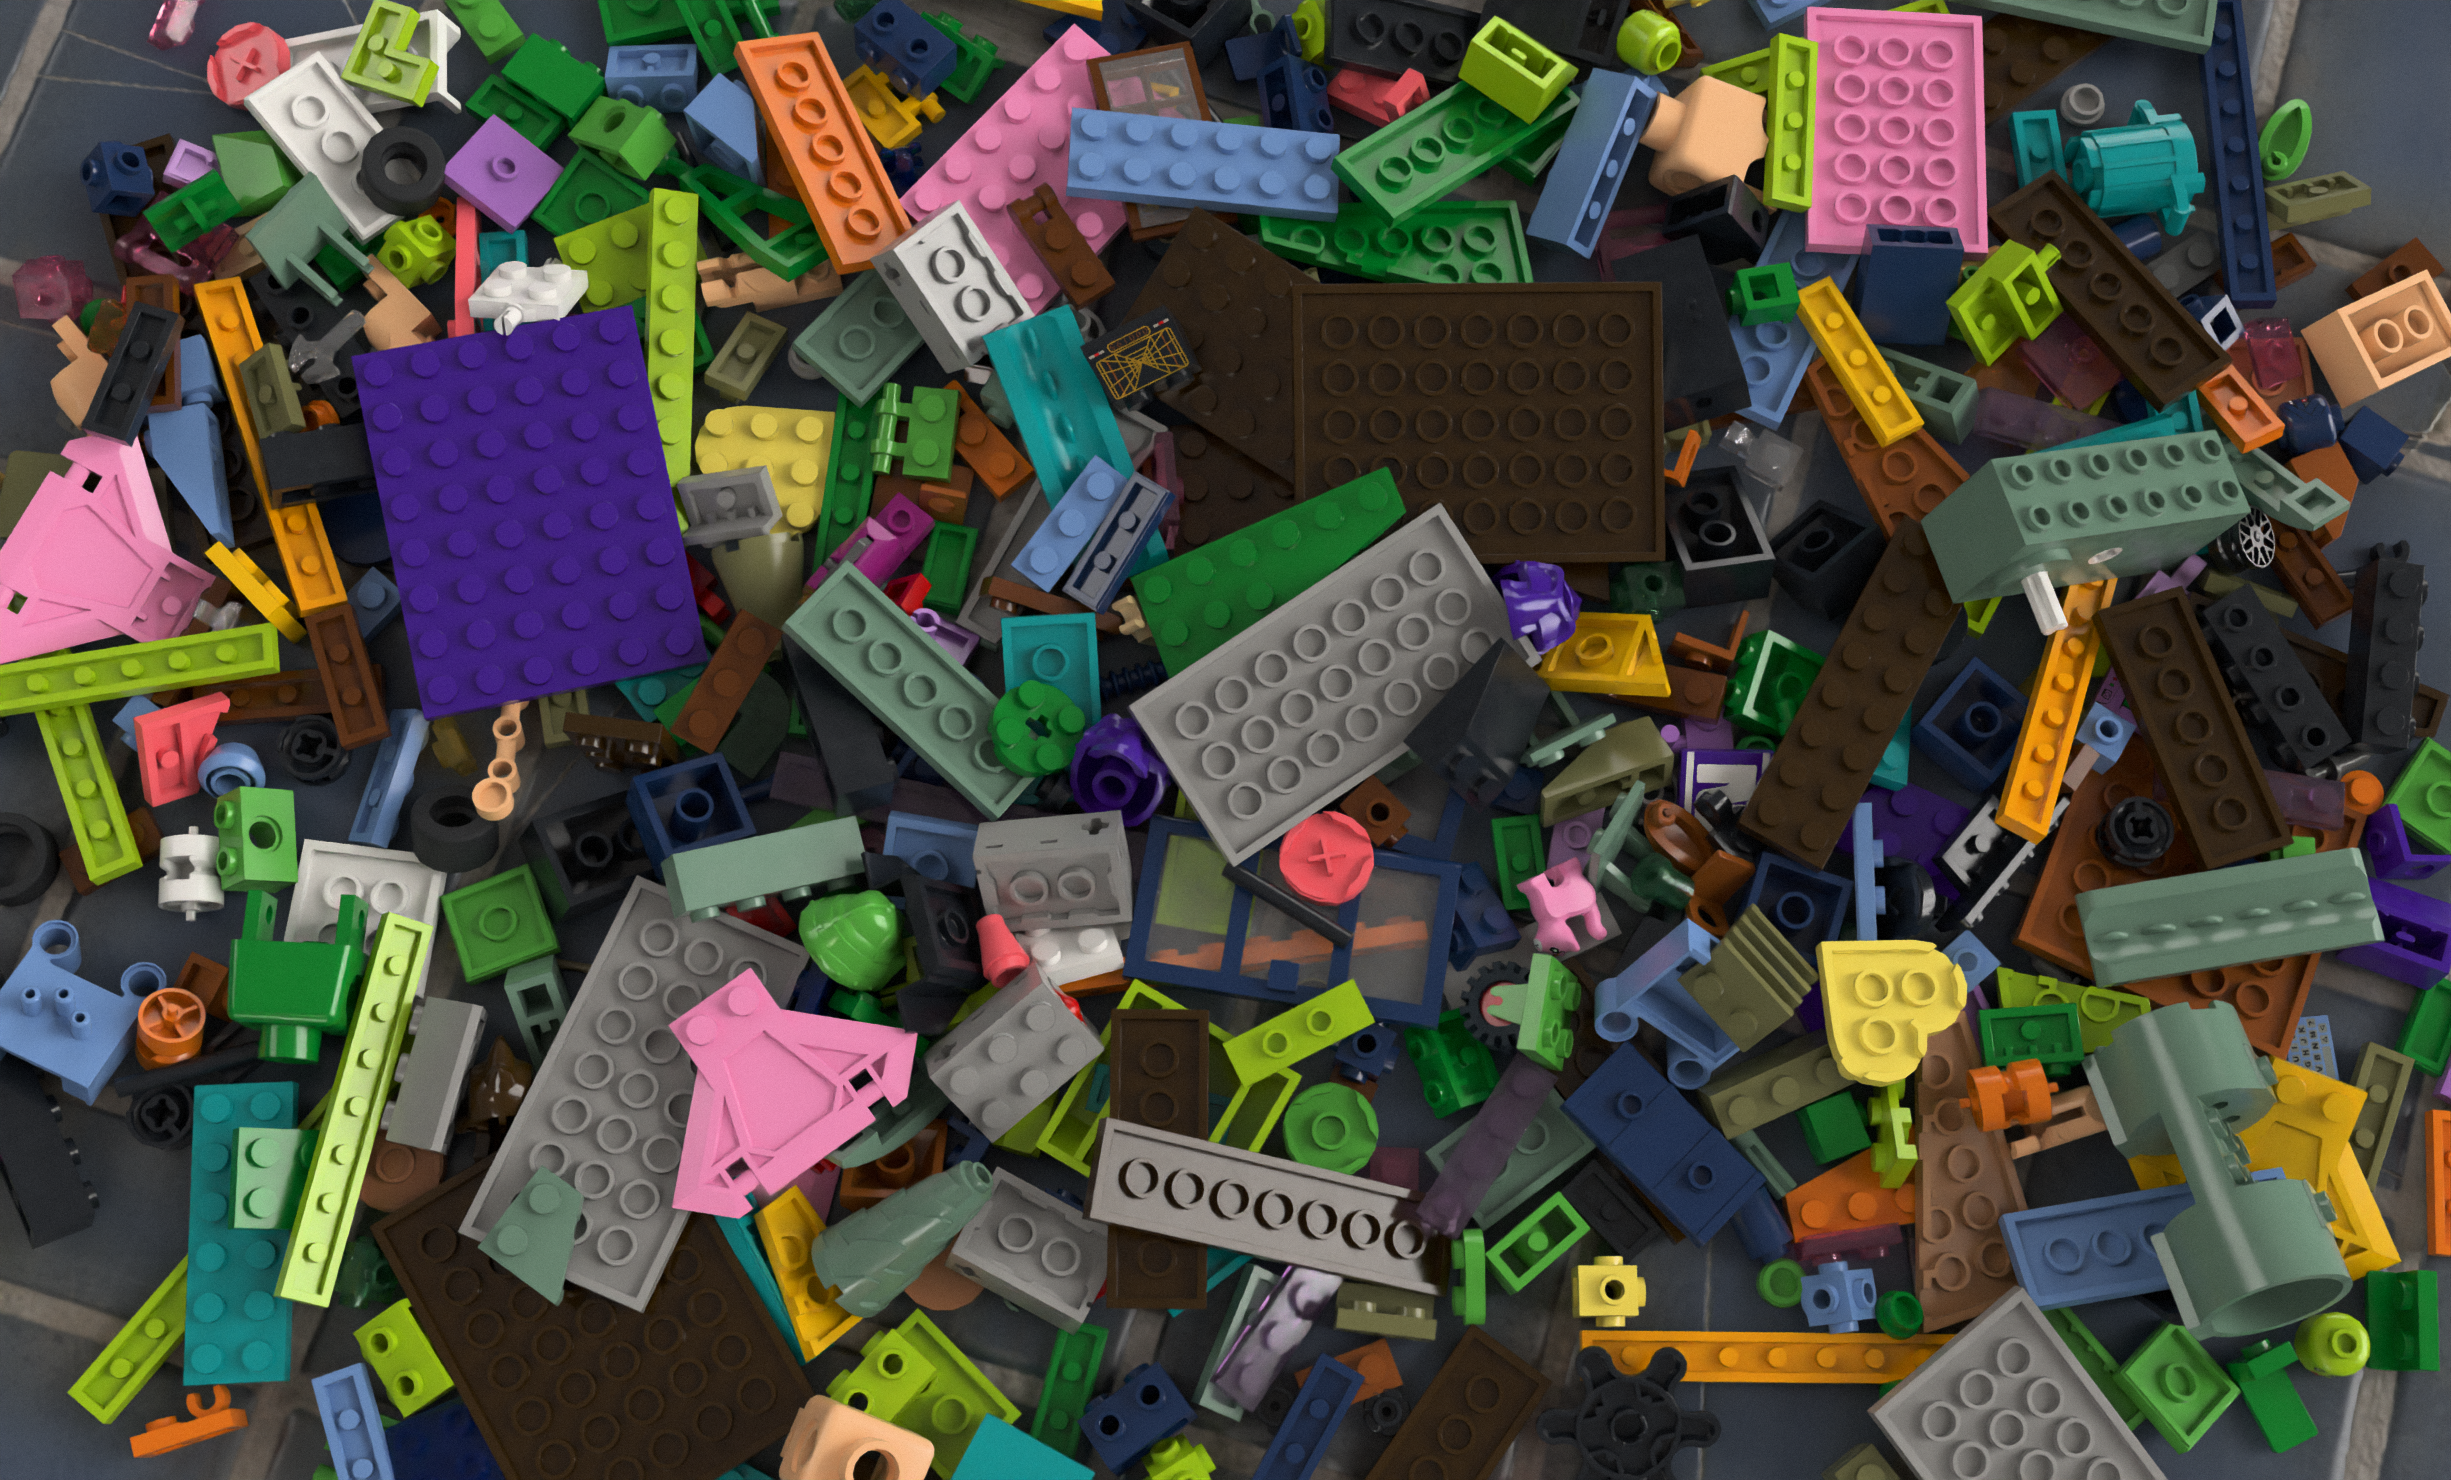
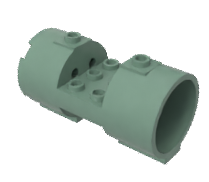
M2212 1000L2208 1004L2209 1008L2191 1009L2188 1002H2182L2138 1016L2110 1032L2114 1041L2107 1047L2096 1046L2093 1054L2085 1057V1060L2081 1062L2112 1142L2127 1159L2140 1154L2153 1156L2176 1154L2196 1204L2174 1217L2166 1225L2163 1232L2150 1236L2186 1330L2198 1341L2213 1336L2236 1337L2256 1334L2295 1323L2337 1303L2353 1287L2352 1278L2336 1244V1236L2330 1222L2337 1220L2338 1217L2325 1190L2317 1193L2306 1179H2277L2259 1182L2258 1179L2254 1180L2249 1169L2244 1167V1165L2252 1163L2242 1138L2240 1135H2235L2262 1119L2270 1111L2273 1103L2278 1102L2271 1086L2279 1083L2268 1057L2265 1055L2258 1058L2254 1053L2236 1009L2231 1004L2219 1000Z

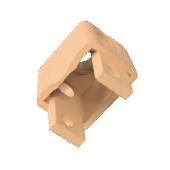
M1701 76L1675 98L1657 91V98L1638 141L1655 150L1648 174L1650 184L1670 196H1675L1733 174L1744 182L1750 163L1764 158L1769 138L1766 135L1767 110L1764 109L1766 98L1713 77ZM1745 184L1763 204V191ZM1764 205L1769 212V216L1777 211L1776 207Z
M816 1395L808 1400L804 1409L799 1408L780 1453L783 1461L780 1465L779 1477L781 1480H854L853 1471L856 1462L860 1456L872 1450L878 1451L881 1454L870 1480H924L934 1457V1446L931 1441L913 1431L826 1396Z

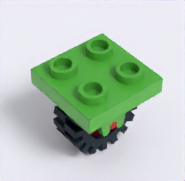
M1533 953L1530 970L1524 966L1522 968L1517 963L1508 961V965L1503 964L1501 961L1492 962L1493 969L1491 970L1485 965L1479 968L1478 972L1481 974V977L1476 980L1470 976L1466 983L1471 986L1469 992L1462 990L1460 996L1466 1002V1006H1459L1460 1015L1466 1018V1021L1463 1022L1465 1028L1473 1034L1474 1038L1496 1052L1500 1050L1504 1054H1513V1049H1517L1544 1069L1562 1071L1564 1058H1569L1573 1048V1032L1569 1028L1572 1011L1578 1010L1581 1001V985L1577 982L1578 978L1552 955Z

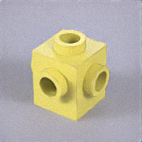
M1598 1256L1593 1257L1594 1265H1578L1571 1268L1573 1318H1596V1327H1625V1318L1639 1316L1638 1307H1644L1646 1302V1285L1644 1277H1637V1265H1623V1257ZM1606 1284L1613 1289V1299H1610L1605 1293Z

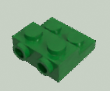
M1769 629L1749 634L1748 637L1740 641L1734 661L1739 666L1735 678L1731 679L1728 684L1723 705L1726 706L1723 719L1756 735L1770 734L1781 740L1783 736L1780 735L1776 723L1780 720L1775 703L1787 698H1793L1796 709H1798L1800 705L1796 693L1810 687L1825 657Z

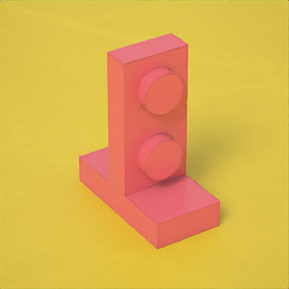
M1342 68L1326 87L1329 104L1381 128H1384L1431 99L1423 74L1411 68H1408L1397 82Z

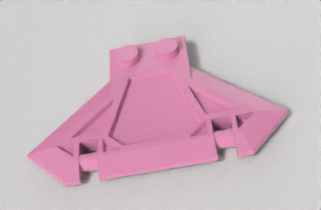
M93 435L69 440L60 454L73 462L65 477L63 478L52 471L48 473L0 550V664L123 634L139 643L179 637L180 633L189 626L195 616L197 603L202 592L206 588L211 587L216 576L172 552L138 437H136L132 447ZM90 473L102 478L93 493L82 488ZM16 593L28 598L18 614L6 609Z
M751 967L680 1016L668 1026L698 1069L672 1208L737 1219L743 1217L753 1209L745 1196L762 1184L767 1193L772 1196L876 1121V1118L868 1108L885 1096L894 1108L907 1098L918 1033L910 1034L905 1033V1030L902 1028L780 1009ZM867 1070L873 1080L856 1091L850 1081ZM744 1159L749 1169L733 1179L727 1170Z

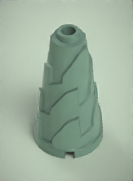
M963 1160L942 1173H936L925 1178L907 1190L902 1187L868 1210L863 1207L838 1223L824 1229L813 1239L811 1253L816 1273L825 1290L836 1284L843 1294L834 1301L842 1308L858 1317L869 1318L876 1316L920 1276L925 1266L950 1245L954 1235L971 1221L991 1198V1188L994 1182L988 1169L979 1162L972 1163L971 1161Z

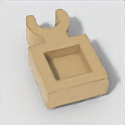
M1128 595L1111 604L1113 610H1118L1124 617L1125 624L1119 626L1121 633L1124 635L1132 634L1138 640V643L1157 647L1137 595Z

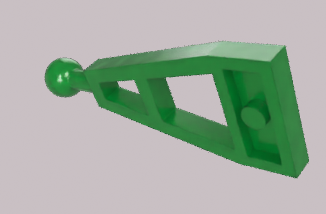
M674 145L652 172L659 176L671 174L679 179V191L698 194V209L756 263L787 282L830 258L804 203L707 163L694 168L679 159L678 151ZM707 187L714 189L718 192H721L723 194H726L730 197L723 201H720L707 189ZM759 208L795 225L764 241L740 217Z

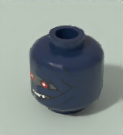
M2321 394L2283 402L2278 406L2277 417L2285 424L2282 437L2276 439L2275 442L2280 452L2287 450L2288 454L2294 458L2315 449L2334 446L2337 441V431L2344 430V420L2339 405L2337 403L2329 405L2326 398Z

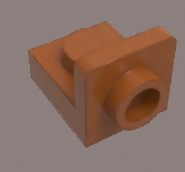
M192 951L172 988L184 989L196 995L203 1003L206 1013L229 1023L233 1021L229 1018L226 1009L229 968Z

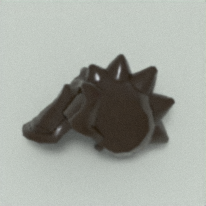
M502 1035L496 1037L487 1059L469 1070L468 1094L461 1101L455 1119L456 1133H476V1145L472 1154L475 1163L500 1149L535 1079L533 1065L516 1059Z

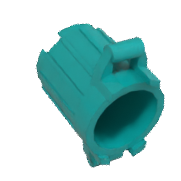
M2145 99L2135 102L2126 126L2083 131L2080 136L2069 138L2063 153L2065 163L2072 162L2073 181L2069 186L2100 219L2156 212L2166 233L2172 236L2182 233L2188 216L2196 211L2194 205H2190L2194 194L2204 193L2206 180L2203 172L2198 173L2197 152L2193 136L2187 125L2180 121L2182 120L2180 114L2158 116L2152 104Z

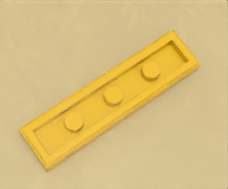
M1828 276L1799 290L1800 304L1796 314L1880 446L1884 448L1920 430L1924 425L1923 419L1832 278Z

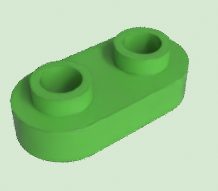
M1481 1228L1461 1229L1460 1239H1452L1451 1241L1453 1269H1460V1286H1452L1453 1315L1462 1316L1464 1325H1484L1486 1296L1483 1232Z

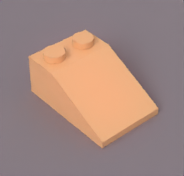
M2427 269L2344 306L2301 330L2342 409L2451 357V313Z

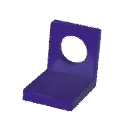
M2386 804L2367 817L2363 830L2377 879H2427L2451 864V855L2411 854L2397 804ZM2421 865H2427V866H2424V867H2421V868L2411 869V868H2413V867H2417V866H2421Z

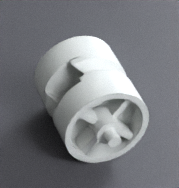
M190 826L188 834L168 836L160 840L159 867L165 870L167 875L159 879L158 907L168 911L185 912L186 921H196V913L210 912L224 908V890H221V877L217 875L216 869L219 837L198 835L199 827Z

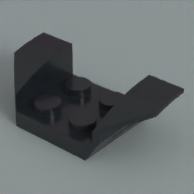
M862 852L861 857L869 889L880 891L885 896L905 897V910L912 922L917 942V957L925 973L924 978L895 991L905 1033L940 1035L953 1020L967 998L990 982L983 975L979 935L976 930V923L982 917L974 888L925 877L898 856Z

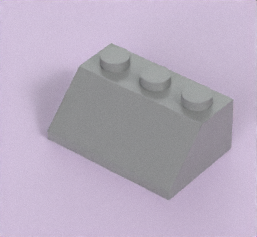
M427 996L425 1007L418 1005L415 1007L408 1032L409 1034L416 1035L411 1054L402 1053L394 1081L402 1083L396 1102L388 1100L381 1120L380 1129L388 1131L385 1140L448 1156L455 1132V1119L469 1084V1070L474 1066L489 1015L483 1006Z

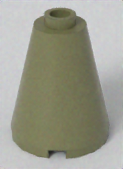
M789 532L738 540L739 550L726 552L725 544L712 549V561L736 613L738 614L740 608H743L783 631L781 629L783 624L803 605L804 542L802 533H796L792 538H790ZM781 638L767 663L781 661Z

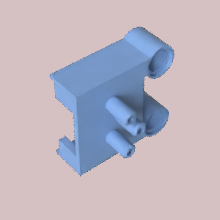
M1687 918L1617 977L1608 978L1600 982L1595 988L1594 1027L1597 1034L1608 1041H1626L1636 1034L1639 1025L1638 1017L1667 1035L1666 1057L1669 1081L1674 1086L1685 1090L1698 1089L1704 1086L1710 1080L1711 1072L1740 1049L1677 979L1695 962L1698 961L1704 966L1711 961L1710 950L1717 946L1720 940Z
M50 920L42 923L34 931L31 949L0 990V1061L8 1052L61 1078L63 1091L86 1101V1104L91 1106L136 1042L138 1011L146 997L136 996L133 992L145 986L153 987L157 991L167 988V979L163 969L156 964L149 962L136 963L126 969L121 977L122 997L74 975L82 962L78 933L69 922ZM54 945H65L69 947L65 952L60 954H49L45 952L49 947Z

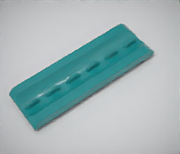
M1068 304L982 336L1051 512L1095 455L1125 478L1130 479L1135 471L1102 385L1080 348L1085 342ZM1158 527L1127 578L1169 561L1168 553ZM1099 528L1096 530V532L1093 534L1090 540L1086 543V545L1083 547V549L1071 563L1073 570L1075 569L1076 565L1083 556L1084 552L1086 551L1087 547L1091 543Z

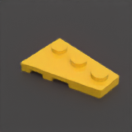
M794 1185L753 1217L807 1363L856 1325L863 1317L849 1313L834 1301L843 1294L836 1284L827 1290L822 1285L813 1264L811 1250L813 1239L827 1227L797 1185Z

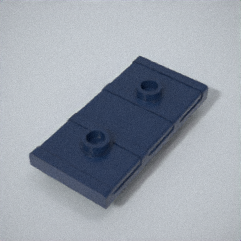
M1628 1040L1559 1107L1698 1249L1703 1247L1767 1180Z

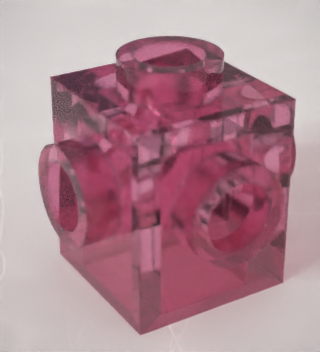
M45 255L38 259H28L12 275L20 318L47 319L49 323L54 324L67 315L74 321L80 315L83 307L93 299V284L90 277H86L82 260H65V257L62 255Z

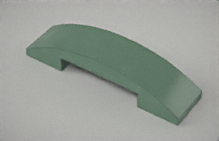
M2207 413L2201 416L2204 431L2216 429L2247 502L2259 507L2268 516L2298 529L2315 531L2350 509V502L2318 478L2306 484L2259 448L2242 454Z
M951 1031L942 1033L939 1037L932 1041L926 1048L924 1054ZM923 1055L921 1059L915 1056L919 1071L910 1079L907 1098L894 1108L885 1098L871 1110L876 1121L824 1158L843 1169L869 1163L909 1141L938 1116L951 1100L929 1078Z

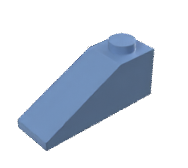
M204 403L183 406L182 410L149 413L150 430L144 432L145 446L149 456L155 458L209 533L226 548L235 547L219 419Z

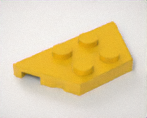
M1579 612L1574 634L1560 645L1549 649L1547 653L1541 656L1542 661L1532 667L1551 688L1550 691L1669 697L1671 693L1651 615Z

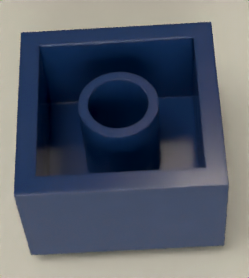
M1974 656L1956 674L1911 728L1910 742L1973 794L1978 796L1994 783L2012 761L2030 699Z
M722 752L632 777L625 803L659 884L665 882L661 862L672 854L752 838L757 835Z
M1763 851L1752 862L1755 865L1756 872L1745 883L1734 923L1745 909L1754 903L1760 909L1759 911L1805 961L1818 972L1815 947L1820 942L1837 941L1854 881L1825 871H1820L1817 874L1798 862Z

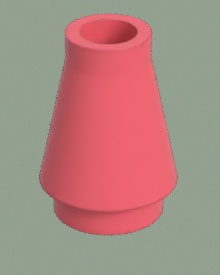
M990 914L981 918L976 923L983 975L992 982L994 987L1003 988L1028 967L1030 959L1006 926L1003 917L999 914Z

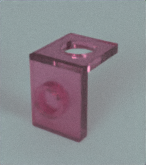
M2260 317L2242 324L2245 332L2238 339L2246 340L2259 389H2268L2302 375L2288 317Z

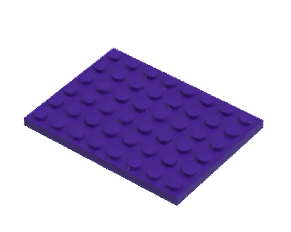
M632 305L560 318V321L552 319L519 325L509 335H506V332L504 335H501L496 330L351 356L423 715L426 721L708 664V656Z

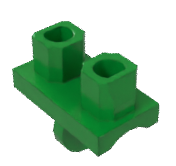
M212 169L142 213L168 250L173 253L199 236L207 235L213 231L212 228L243 209L218 172Z

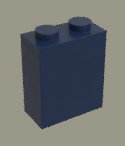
M1866 224L1851 309L1874 344L1906 343L1912 347L1919 348L1928 345H1944L1951 315L1945 302L1956 292L1964 254V246L1957 228Z

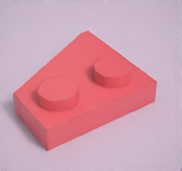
M221 691L133 718L144 799L152 807L199 792L201 787L198 780L199 767L216 746L218 739L213 735V731L220 712L228 713L230 707V699Z

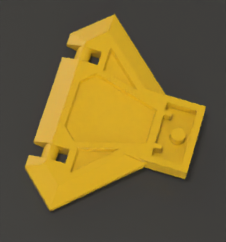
M2270 1055L2269 1061L2279 1083L2271 1086L2278 1102L2273 1103L2270 1111L2262 1119L2235 1135H2240L2252 1161V1163L2246 1164L2244 1167H2247L2250 1172L2282 1167L2286 1179H2306L2317 1193L2325 1190L2338 1217L2337 1220L2330 1222L2337 1237L2336 1244L2352 1281L2365 1277L2369 1271H2380L2402 1262L2348 1141L2368 1093L2358 1087ZM2140 1154L2127 1159L2140 1191L2186 1182V1177L2176 1154L2158 1156Z

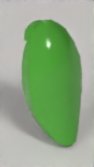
M2301 99L2290 100L2274 112L2258 132L2262 177L2269 181L2286 179L2301 165L2307 153L2312 133L2311 112L2305 101Z

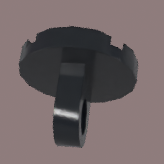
M1884 857V868H1874L1875 886L1885 887L1886 914L1876 915L1877 940L1920 941L1928 932L1931 922L1938 921L1947 911L1948 898L1935 894L1932 879L1921 864L1909 858Z

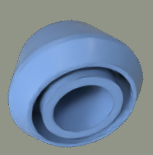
M229 742L219 745L201 763L198 770L200 785L215 799L239 786L264 788L266 782L265 771L257 753L251 747L242 743Z

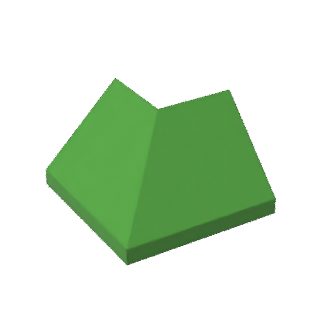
M266 130L212 135L211 140L222 180L243 209L233 217L262 215L269 212L287 194L289 189L304 177Z

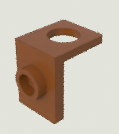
M953 465L950 483L926 481L925 484H921L919 508L934 520L963 525L975 471L972 468Z
M1743 610L1735 621L1726 649L1676 632L1669 643L1667 653L1685 659V664L1699 671H1710L1713 669L1725 673L1734 661L1750 612Z
M1717 850L1679 889L1688 919L1721 941L1729 931L1722 905L1756 872L1754 863L1722 850ZM1698 909L1708 913L1714 920L1716 927L1707 924L1700 917Z

